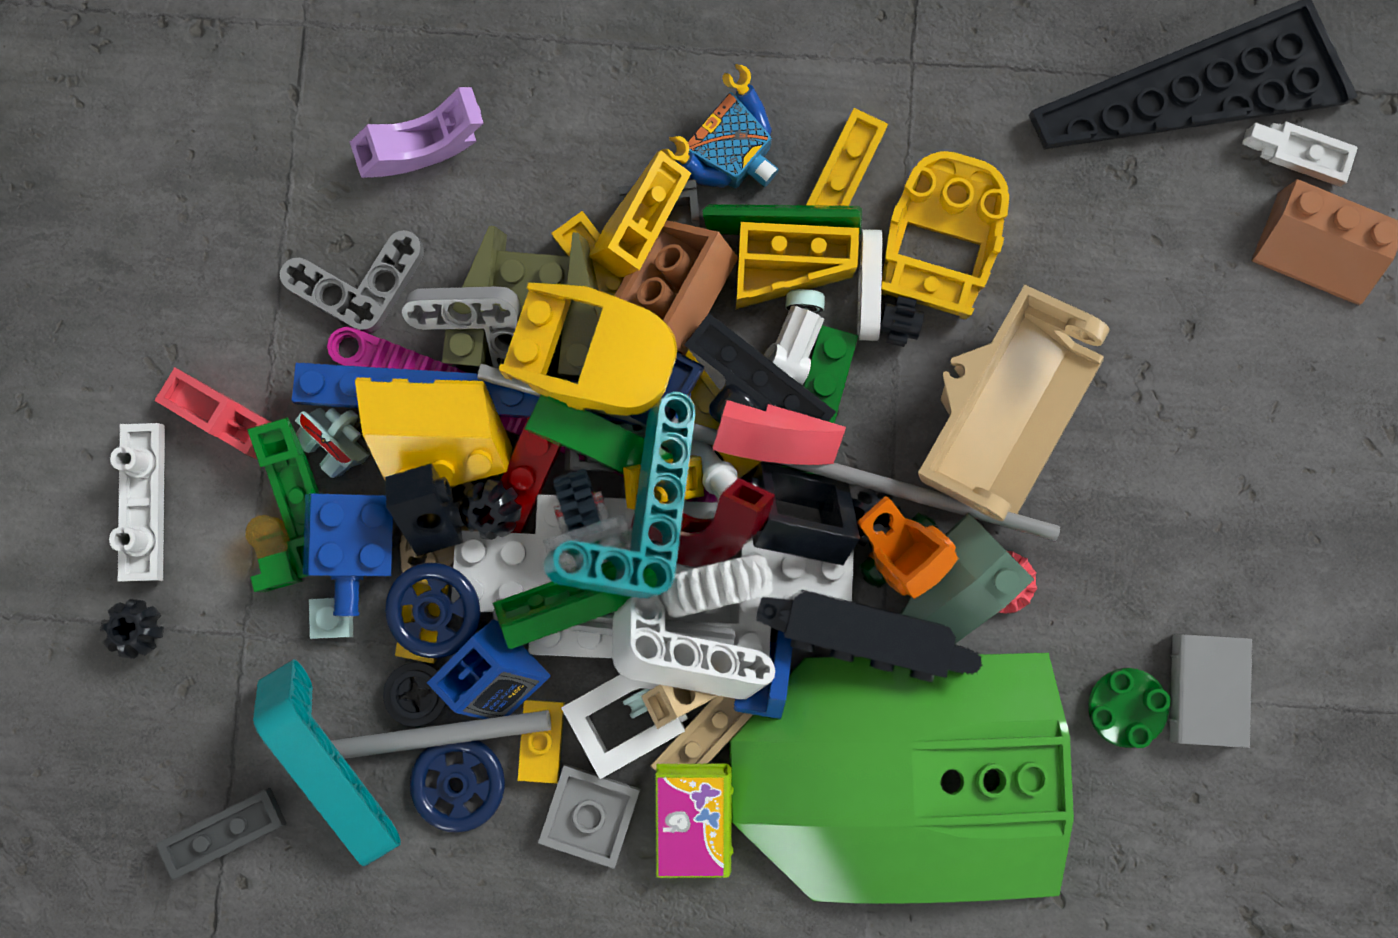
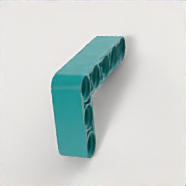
M681 392L669 393L649 411L630 550L579 541H566L546 555L544 571L552 582L564 586L640 599L659 595L672 586L675 577L695 420V406L686 394ZM665 407H670L676 412L678 423H673L666 417ZM660 446H664L671 451L673 455L672 463H667L661 458L659 454ZM655 486H659L666 491L668 496L667 504L659 503L654 496ZM650 526L657 528L661 532V546L655 545L650 541L648 537ZM560 553L570 554L576 562L574 573L569 574L561 569L559 565ZM603 560H608L615 565L617 576L614 581L608 580L603 576L601 572ZM645 567L652 569L657 576V583L654 588L649 587L643 580L642 573Z
M293 659L258 680L253 715L255 728L265 744L360 865L365 867L400 846L401 839L390 818L312 717V682L303 666Z

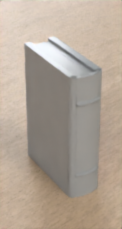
M1172 634V654L1170 655L1172 658L1170 718H1168V721H1170L1169 741L1179 744L1250 748L1252 639Z

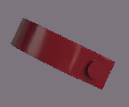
M738 478L720 494L714 518L700 519L683 513L676 564L704 567L726 561L734 556L762 528L770 514L775 495ZM634 515L630 528H633ZM650 526L648 530L649 539L662 543L661 532L657 528Z

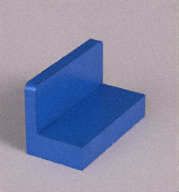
M778 630L776 642H770L769 657L775 667L774 679L751 697L735 699L734 710L736 712L781 719L786 702L793 649L790 646L791 639L785 638L782 631Z

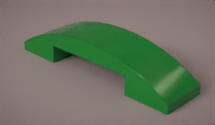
M540 394L524 428L559 447L564 446L624 475V467L641 465L644 438L587 410L582 411L568 407L566 403L549 396L546 397ZM659 447V454L663 460L673 459L672 454Z
M287 417L247 430L260 467L264 466L289 536L286 544L300 579L308 576L303 574L305 495L319 494L300 441Z

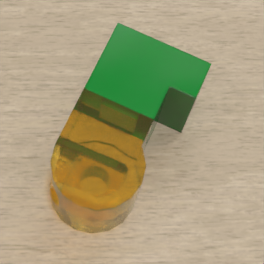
M259 515L253 518L248 523L245 531L248 543L255 548L261 574L251 576L254 592L266 593L303 582L302 578H298L286 544L289 536L284 522L279 518L268 515Z

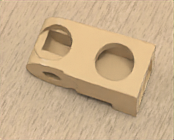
M658 685L641 697L656 728L659 729L713 700L718 695Z

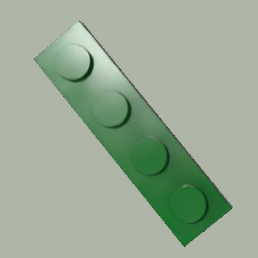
M822 325L817 336L811 358L810 371L805 380L804 387L836 411L829 420V422L835 423L858 335ZM782 465V467H785V468H790V469H794V470L803 471V470H800V469H796V468H792V467H789V466Z

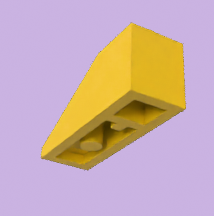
M658 151L606 223L589 257L619 278L639 271L691 173L664 152Z

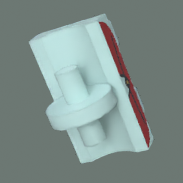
M317 408L308 414L305 411L301 412L295 421L300 425L296 435L303 451L307 453L315 452L321 445L328 454L321 461L320 466L331 478L343 475L351 467L364 463L370 456L356 442L360 438L361 433L353 427L358 420V415L353 410L346 411L342 415L334 408L329 409L327 412L322 408Z

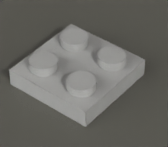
M565 764L538 843L615 869L640 788L607 777L599 779L595 773Z

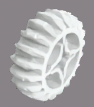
M753 555L675 574L672 586L667 591L661 593L664 606L666 605L668 615L677 618L768 596L773 591L771 583L773 578L765 557Z

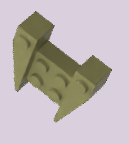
M496 226L488 227L462 286L506 287L517 294L521 309L529 291L527 289L528 282L587 286L599 291L593 262L589 257V243L579 233L572 232L570 257L506 251L507 234ZM571 300L559 336L562 339L558 374L568 378H580L603 308ZM455 302L453 307L455 312L459 314H469L472 312L466 304ZM497 303L494 304V305H498V306H499L500 311H506V310H504V309L501 308V305H500V304H497ZM484 328L445 329L442 363L469 369H479L481 364L493 367Z

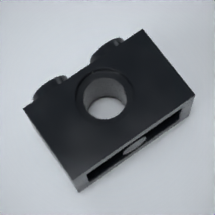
M432 463L385 477L386 508L416 556L463 543L461 526H465L466 516L461 514V503H454L447 478H440Z

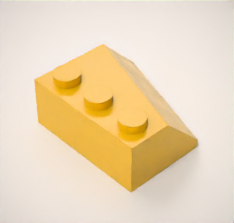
M356 378L355 386L362 435L384 480L386 476L431 463L440 478H447L450 487L507 472L513 447L484 381L435 380L433 383H409L408 379L393 378L392 382H371V378Z

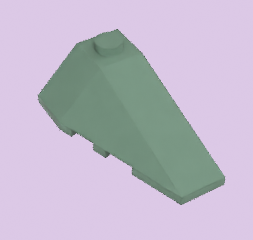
M969 513L945 534L956 546L955 553L959 559L939 583L917 598L913 599L911 597L906 607L902 608L900 612L903 615L950 627L956 637L955 644L1005 608L1034 580Z

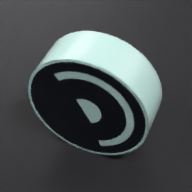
M796 289L786 294L785 308L788 311L791 306H798L813 313L824 311L825 296L819 291Z

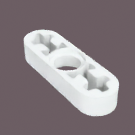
M862 229L860 234L857 313L858 340H879L881 323L882 230Z

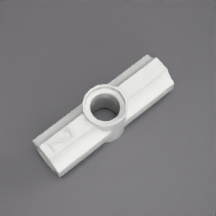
M791 306L776 343H772L764 356L803 385L811 367V359L808 357L824 319L809 310L798 306Z

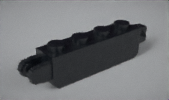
M804 589L793 594L792 599L761 597L756 621L782 631L785 638L791 639L790 646L797 649L814 652L815 645L831 649V657L849 662H854L855 655L871 659L869 666L889 672L894 671L895 665L911 669L910 677L928 682H933L935 675L946 678L948 670L963 674L966 672L967 675L970 673L973 675L983 666L982 656L978 655V652L970 650V648L956 645V637L951 628L943 624Z

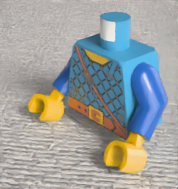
M735 64L740 74L739 80L735 83L729 73H724L722 80L727 87L735 88L737 90L736 94L734 95L730 92L688 141L681 136L669 137V140L676 145L675 154L669 149H662L661 151L674 161L677 160L678 164L691 173L690 178L696 180V183L699 185L721 188L729 185L737 188L750 175L762 186L766 187L779 170L764 157L771 147L772 138L770 135L772 129L763 103L753 86L748 85L751 80L749 69L746 66Z

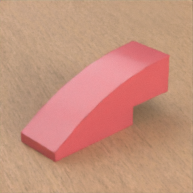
M175 367L154 400L207 433L218 437L257 459L247 429L271 422Z
M727 400L712 450L765 462L797 465L834 464L846 427L770 404L767 405L766 411Z

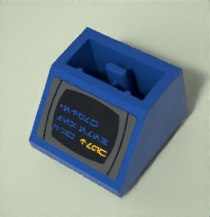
M493 619L472 636L427 684L455 713L488 719L511 715L551 675L523 645L509 649L499 621Z

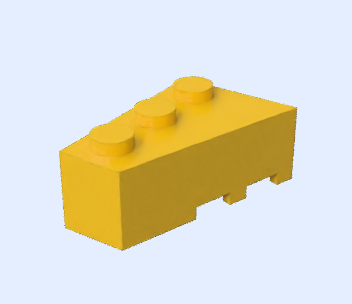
M741 222L736 309L786 296L791 290H809L853 278L858 267L859 228Z

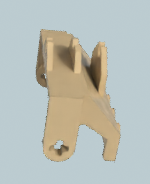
M1024 285L992 343L951 359L952 366H956L954 369L959 376L958 379L951 377L948 371L943 373L945 385L941 402L950 417L918 472L921 482L998 521H1004L1008 512L1018 514L1104 359L1101 354L1075 343L1069 336L1089 345L1101 346L1110 331L1109 327L1091 314Z

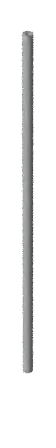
M481 364L477 375L479 380L540 396L528 384L512 378V381L504 378L498 370L499 368ZM585 408L589 411L646 426L629 416L606 414L603 410ZM675 418L673 423H678V419ZM694 423L692 439L714 445L718 430ZM778 463L965 516L969 513L974 519L1053 541L1057 540L1060 533V526L1012 512H1008L1004 521H998L944 493L837 463L825 465Z

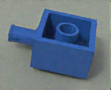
M346 494L305 495L303 574L308 576H331V579H335L333 616H359V580H363L364 576H391L393 517L386 508V496Z

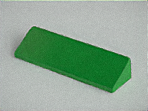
M709 204L703 209L706 228L717 231L720 234L739 235L741 222L859 228V235L862 232V207Z
M610 561L601 564L603 576L608 580L614 581L617 576L615 565ZM645 567L642 573L643 580L649 587L654 588L657 583V576L652 569ZM549 582L495 601L492 604L507 647L513 649L615 612L631 597Z

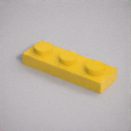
M853 108L806 205L849 206L887 129L888 123Z

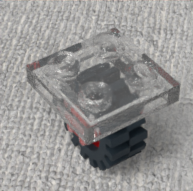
M585 468L553 479L557 492L556 495L560 505L554 506V511L561 535L543 540L547 554L566 541H579L629 550L632 529L625 515L622 514L610 518L601 491L594 493ZM560 553L559 565L561 569H567L569 573L574 572L576 568L574 558L570 554Z

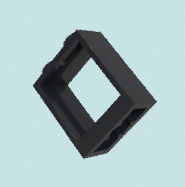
M761 462L754 476L748 477L746 481L774 494L775 498L766 522L753 537V546L843 566L860 540L849 483ZM776 500L819 509L821 523L778 514Z

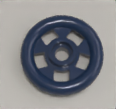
M440 563L418 564L404 571L392 584L385 604L386 621L395 640L409 652L425 658H443L457 653L475 635L480 620V602L474 586L466 576L455 568ZM427 579L431 590L417 596L412 585ZM447 584H450L460 595L454 603L451 602L445 593L441 592ZM430 603H435L439 606V616H433L429 613L428 606ZM403 605H413L412 611L415 621L404 623L402 617ZM453 613L464 618L457 632L447 627L453 617ZM422 628L429 631H437L436 642L421 640Z
M479 740L427 747L419 755L411 771L410 794L417 812L430 825L443 831L466 832L480 827L495 814L504 795L505 777L502 765L495 753ZM462 752L463 764L448 766L446 754ZM482 763L489 779L482 783H477V777L471 768ZM429 769L440 772L437 779V788L426 787L425 783ZM453 777L460 778L463 782V788L459 792L453 791L450 787V780ZM477 793L484 802L471 813L464 803ZM439 797L447 803L454 804L450 815L444 814L434 807Z

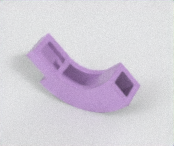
M458 87L441 105L422 117L396 124H367L350 141V145L361 178L392 176L412 172L442 162L464 151L476 142L474 132L484 123L472 87Z

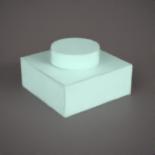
M334 598L309 599L310 639L353 637V616H333Z

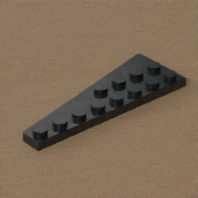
M1300 0L1032 110L1028 116L1043 148L1051 149L1345 105L1352 102L1358 95L1312 0Z

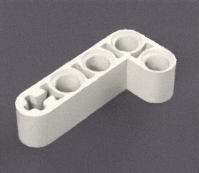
M658 595L647 599L631 597L614 614L613 663L616 670L628 679L734 699H747L772 682L775 677L774 663L764 652L665 632V608Z

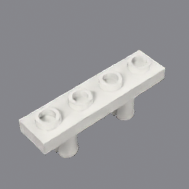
M160 423L120 424V447L114 449L110 457L112 466L119 470L118 528L111 532L109 543L114 550L118 551V581L121 582L163 581L165 425Z

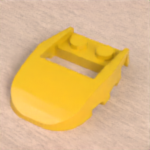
M949 151L930 154L918 162L905 184L904 191L897 206L895 205L886 243L881 295L917 300V304L960 316L964 320L972 315L975 309L972 306L979 291L985 287L996 257L1001 252L1004 237H1002L1004 219L1008 215V186L1003 175L994 166L985 161ZM907 224L980 245L972 275L898 254Z
M528 282L527 289L529 291L506 358L498 369L504 378L512 381V378L518 379L528 384L533 391L564 402L568 407L582 411L585 408L603 410L606 414L629 416L641 414L652 408L662 398L675 364L677 344L671 328L661 318L645 308L587 286ZM571 300L603 308L578 384L546 375Z

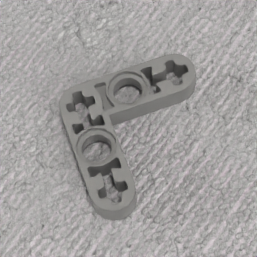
M403 230L393 233L358 289L300 257L287 260L282 265L280 280L293 294L346 325L365 333H373L382 326L424 256V247L419 238L412 232ZM411 241L410 246L414 252L411 256L404 254L398 264L404 270L400 273L393 265L387 264V261L391 259L396 264L401 254L397 250V246L399 244L406 246ZM304 270V274L316 282L314 289L302 281H298L295 284L296 280L292 277V273ZM384 272L392 273L395 276V285L387 292L378 291L375 287L376 278ZM330 286H338L342 290V298L338 304L332 306L324 304L322 298L324 291ZM352 302L362 310H367L371 306L370 312L374 315L371 321L364 319L359 324L361 318L355 312L348 309L350 303Z
M506 287L420 288L409 293L402 309V316L410 326L422 330L484 328L493 367L499 368L500 364L504 363L510 345L502 343L497 336L500 334H510L513 336L522 309L517 294ZM462 302L472 312L469 314H459L452 309L451 304ZM495 303L500 304V305H501V308L504 309V310H506V311H500L499 306H498V305H494V304H495Z

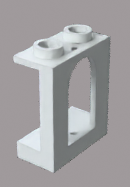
M620 674L561 707L599 779L604 778L685 732L683 722L688 719L687 714L659 729L654 724L652 727L608 751L589 717L592 713L639 688L651 690L659 684L628 679Z

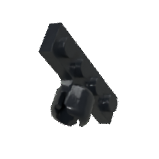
M710 313L685 343L686 347L719 371L726 379L724 387L709 405L710 415L719 424L727 400L766 411L767 405L770 404L827 422L836 413L835 410Z

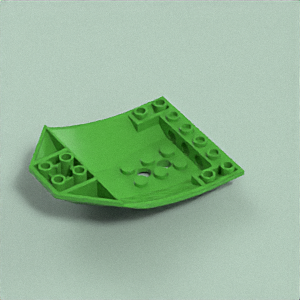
M1049 653L978 654L982 656L983 666H981L977 673L967 675L966 672L963 674L948 670L946 678L935 675L933 682L910 677L911 669L896 665L893 672L869 666L871 659L864 657H855L854 662L834 657H804L789 674L786 702L781 719L752 715L729 740L732 787L734 789L732 794L731 822L812 901L840 903H944L1060 896L1074 813L1070 734ZM954 769L961 777V785L956 792L948 794L941 787V777L947 770ZM995 769L999 774L1000 782L995 790L988 792L983 785V777L988 770Z

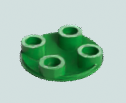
M1135 668L1116 669L1105 674L1093 687L1088 702L1090 721L1097 733L1113 745L1124 748H1145L1162 732L1167 723L1170 697L1162 685L1147 672Z

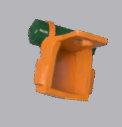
M887 496L882 498L858 520V525L870 541L873 550L868 555L869 558L860 565L861 573L867 583L877 588H880L887 582L890 587L902 596L909 595L915 599L939 583L959 559L955 553L956 546L938 529L937 524L932 518L918 512L911 520L907 519ZM882 513L890 514L888 525L891 529L886 533L883 531L877 532L873 529L875 519Z

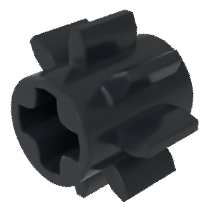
M898 296L895 305L885 303L881 316L880 332L888 334L886 343L904 347L907 344L908 338L918 339L924 319V312L915 309L917 300Z

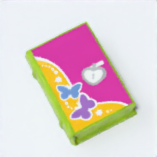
M656 764L657 878H726L731 874V856L733 854L731 821L732 794L734 789L732 787V768L729 764Z

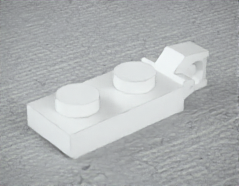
M1289 122L1284 124L1273 123L1270 127L1254 123L1253 126L1246 130L1242 144L1250 148L1262 151L1261 157L1269 160L1271 163L1339 187L1347 183L1358 149L1357 146Z

